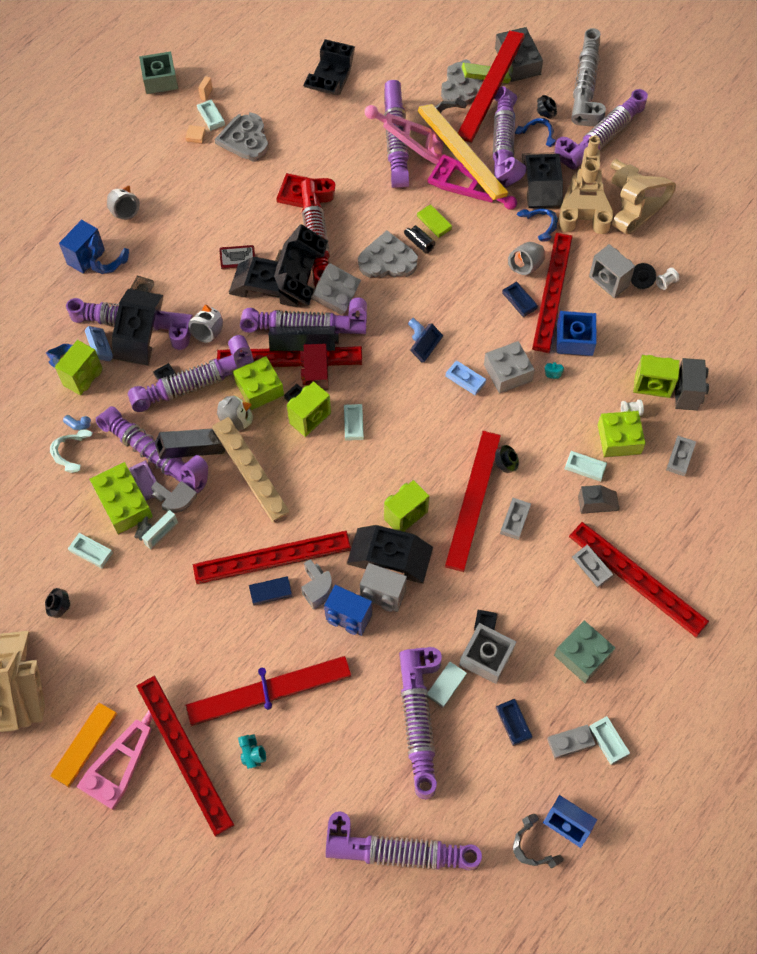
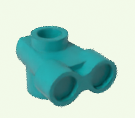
M255 734L238 737L239 745L243 752L241 753L242 764L247 766V769L261 766L260 763L265 762L267 756L262 745L257 746Z

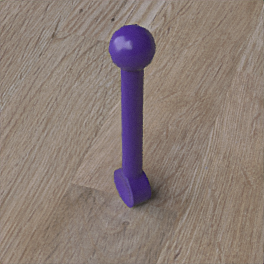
M261 667L258 670V674L261 676L266 702L264 707L270 710L272 703L269 700L266 684V669Z

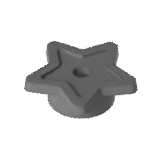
M145 517L142 522H138L137 532L134 537L136 539L139 538L140 541H142V536L152 527L150 523H147L148 517Z

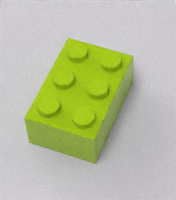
M125 462L90 478L117 534L138 525V522H142L145 517H148V519L153 517Z

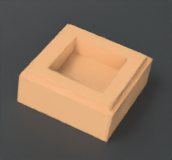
M207 76L204 77L198 87L202 100L206 101L213 90L211 78Z
M189 125L185 137L186 142L202 143L206 132L205 127Z

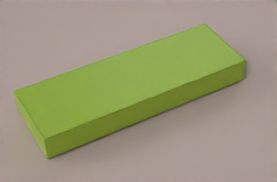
M465 62L462 64L465 78L484 80L491 66ZM508 72L502 83L508 84L511 78Z

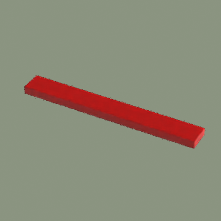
M509 30L458 131L459 136L464 141L473 142L525 38L524 33Z
M555 234L532 350L550 353L573 235Z
M362 346L335 347V351H327L328 366L362 365ZM269 348L250 349L254 361L266 356L272 367L302 366L300 351H270ZM230 349L217 350L218 360L231 355Z
M482 431L445 568L460 572L465 570L494 464L495 452L498 449L501 438L499 434Z
M581 522L569 535V538L582 548L588 544L608 569L694 637H697L710 622L584 522Z
M346 530L192 565L196 584L351 551V546Z
M342 656L266 680L269 700L271 702L351 677L346 657ZM261 681L192 702L185 706L190 725L194 726L265 704L266 702Z
M154 675L136 685L214 836L216 837L235 826L156 676Z

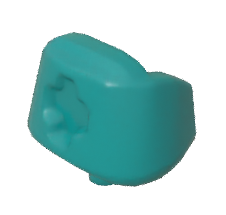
M553 362V364L547 363L544 367L546 377L551 379L560 378L564 371V367L556 362Z

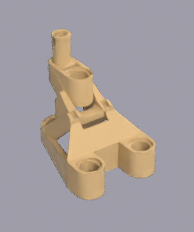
M593 135L589 138L588 147L584 150L581 169L571 178L559 214V228L563 232H572L576 227L577 219L593 220V230L598 234H606L610 230L613 210L603 190L602 170H599L600 151L598 146L600 138ZM582 179H583V181L586 182V183H593V184H592V185H587V184H585V183L582 182ZM580 191L597 192V196L580 195Z
M614 159L610 167L617 172L612 178V183L622 189L620 194L622 197V211L615 216L612 225L628 235L638 229L668 203L674 194L676 184L665 177L642 176L638 173L639 169L631 164L626 165L618 159ZM666 186L661 197H644L645 190Z

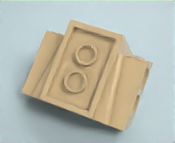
M29 631L0 634V732L19 730V727H28L31 723L42 722L45 702L37 660L26 661Z

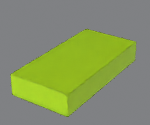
M431 204L417 212V217L438 238L452 230V225Z

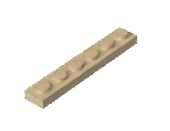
M227 417L214 424L212 429L272 523L289 513L287 506L231 419Z

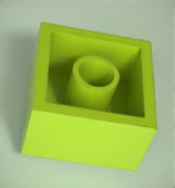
M76 340L55 365L63 386L80 396L89 389L92 381L101 374L103 369L96 350L79 340Z
M642 355L635 373L633 393L670 398L678 381L680 360Z
M266 356L233 371L235 383L245 401L252 404L251 410L284 396L283 384Z
M314 381L309 386H305L296 398L293 397L287 404L289 424L306 437L331 414L330 395Z
M639 411L603 413L600 415L597 425L604 457L642 454L646 443Z
M414 480L409 484L405 483L401 486L398 493L390 495L385 500L384 520L393 529L405 532L428 513L429 495Z

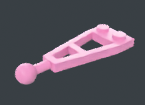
M374 105L366 107L365 115L367 118H376L383 122V127L423 158L437 165L442 157L444 142L433 129L390 113L385 116L379 113ZM394 124L402 126L403 131L396 127ZM410 130L427 136L425 148L409 136Z
M149 710L141 722L136 719L95 761L77 785V788L112 810L115 809L126 792L152 731L148 727L153 720ZM139 729L143 732L133 751L123 744ZM118 750L131 757L119 787L97 773Z

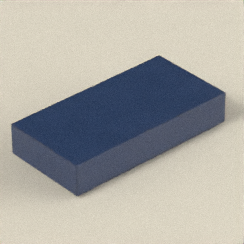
M518 282L502 290V294L522 317L538 309V305Z
M433 323L428 324L410 351L420 362H425L443 335Z
M288 576L249 585L253 606L292 597Z
M516 699L496 706L497 713L512 746L532 739L533 736Z

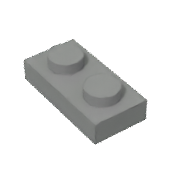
M677 436L666 470L685 476L696 441Z
M512 498L500 534L519 540L531 503Z
M588 544L572 556L597 588L614 576Z
M588 724L547 738L554 759L595 746Z

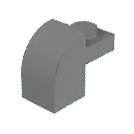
M157 481L151 486L152 492H154L152 495L159 501L164 500L162 509L167 512L169 510L173 513L184 511L197 497V492L182 481L172 493Z
M310 559L304 563V567L312 581L302 586L301 589L303 596L314 610L327 601L332 591V580L329 571L323 573L321 567L317 563L314 564Z

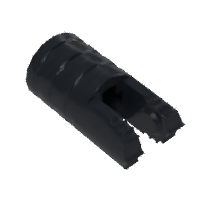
M415 225L412 229L407 228L404 230L406 237L425 254L432 251L435 241L418 226Z

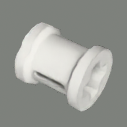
M669 268L666 273L656 277V284L660 289L665 290L671 283L679 281V274L674 268Z
M639 399L636 402L622 401L621 412L639 411V416H642L644 413L642 400Z

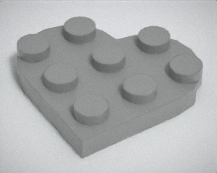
M465 59L448 66L447 81L442 83L441 89L443 101H453L454 98H459L467 104L474 101L484 80L465 78L462 64L463 62L471 63L469 60Z
M249 112V115L243 116L238 114L215 138V144L252 162L258 161L268 150V141L265 134H263L264 124L262 118Z
M387 230L366 247L358 257L359 270L369 278L371 276H381L382 278L388 274L396 277V275L408 277L414 273L418 262L417 254Z

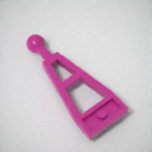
M442 155L428 178L429 184L445 191L493 202L488 193L475 190L479 183L461 162L447 155ZM455 169L473 180L469 188L447 183ZM514 196L496 199L504 203L505 208L509 210L517 206V199Z

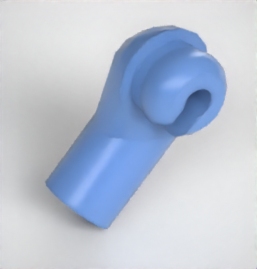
M412 318L408 325L415 332L412 339L416 342L425 328L415 318Z
M66 415L63 418V422L73 430L88 429L91 426V419L87 416L81 417V421L75 420L70 415Z

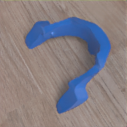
M546 118L533 119L524 127L518 126L515 134L518 135L525 134L530 125L541 123L546 125L549 131L546 145L552 147L556 142L552 138L554 130L551 122Z
M523 209L517 213L519 217H527L528 219L539 213L550 216L551 224L549 228L538 236V239L542 242L549 241L552 238L550 234L557 229L558 217L552 210L536 209L528 211Z
M93 235L88 246L92 250L90 264L93 271L100 274L111 273L120 264L128 262L129 249L124 248L120 256L110 264L103 265L100 261H95L94 257L99 250V235Z
M62 344L56 348L49 349L46 352L50 359L48 361L49 364L55 368L60 356L66 354L72 344Z

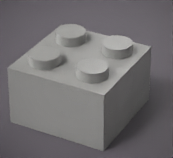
M608 244L594 255L589 277L615 298L629 287L635 265L616 248Z
M329 263L317 283L311 299L342 315L346 312L361 280Z
M519 341L485 353L484 366L499 394L532 382L535 369Z
M368 563L360 582V596L372 601V605L377 604L386 611L398 612L406 593L407 576Z
M479 623L461 656L460 666L497 684L514 651L516 641Z

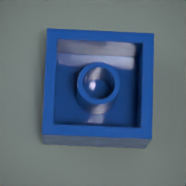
M81 219L59 242L67 265L84 274L87 269L91 268L92 250L88 246L94 234L99 235V250L94 257L95 261L98 257L102 256L105 248L98 228Z
M560 311L557 322V353L593 356L596 347V313Z
M335 585L324 604L326 620L335 627L339 625L346 628L345 630L352 635L359 634L362 636L372 617V601Z

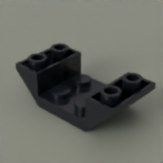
M325 39L320 48L318 66L314 74H308L303 86L321 92L340 95L351 71L355 46Z
M522 153V163L527 168L528 209L561 207L563 203V177L559 153Z
M302 224L296 228L283 245L274 274L281 291L305 305L310 304L314 289L308 286L307 283L314 260L324 257L328 240Z
M252 257L238 264L229 290L230 295L246 297L248 290L277 295L279 296L280 304L298 307L299 303L297 299L279 289L274 277L278 261Z
M127 289L119 302L112 334L113 359L149 366L152 347L149 345L155 316L156 313L161 311L164 295Z
M379 525L357 528L347 565L366 569L367 564L370 563L404 573V576H407V580L423 584L433 547L415 534Z

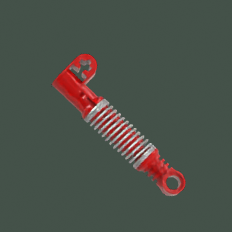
M330 178L306 179L300 184L304 207L302 209L303 225L328 240L324 210L320 203L331 202L334 199L336 184ZM327 244L324 257L314 260L312 273L313 285L315 287L326 266L329 264V244Z

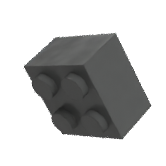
M682 358L679 366L678 381L675 385V409L698 411L700 405L704 403L705 395L709 392V383H706L709 369L706 367L705 360Z

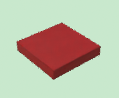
M286 173L276 198L277 203L304 208L300 184L306 179L313 178Z

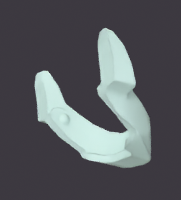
M79 430L76 435H66L55 439L50 446V453L55 462L65 466V471L69 473L80 471L81 466L79 464L70 463L60 456L58 447L66 439L82 441V439L92 436L93 432Z

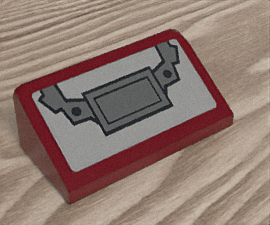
M254 245L219 248L221 269L237 268L239 263L255 257Z

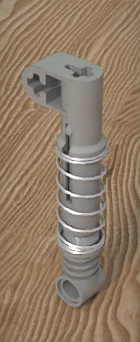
M595 28L585 31L583 50L579 56V63L577 65L579 69H577L575 89L573 91L574 105L571 120L574 124L582 126H596L605 118L606 107L602 103L591 102L594 96L595 80L600 60L598 50L601 34Z

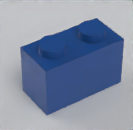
M559 795L543 823L581 848L590 835L597 819Z

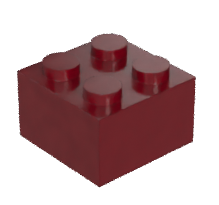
M326 344L304 345V351H300L302 368H304L301 369L302 385L309 386L314 381L323 390H329Z

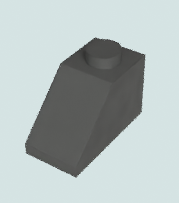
M602 485L581 486L578 495L581 514L620 510L616 491Z

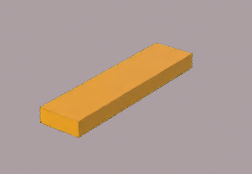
M98 703L50 777L70 788L117 716V713Z

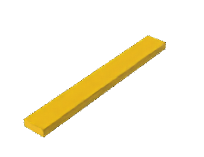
M433 104L420 106L418 109L419 114L493 200L506 197L508 191Z

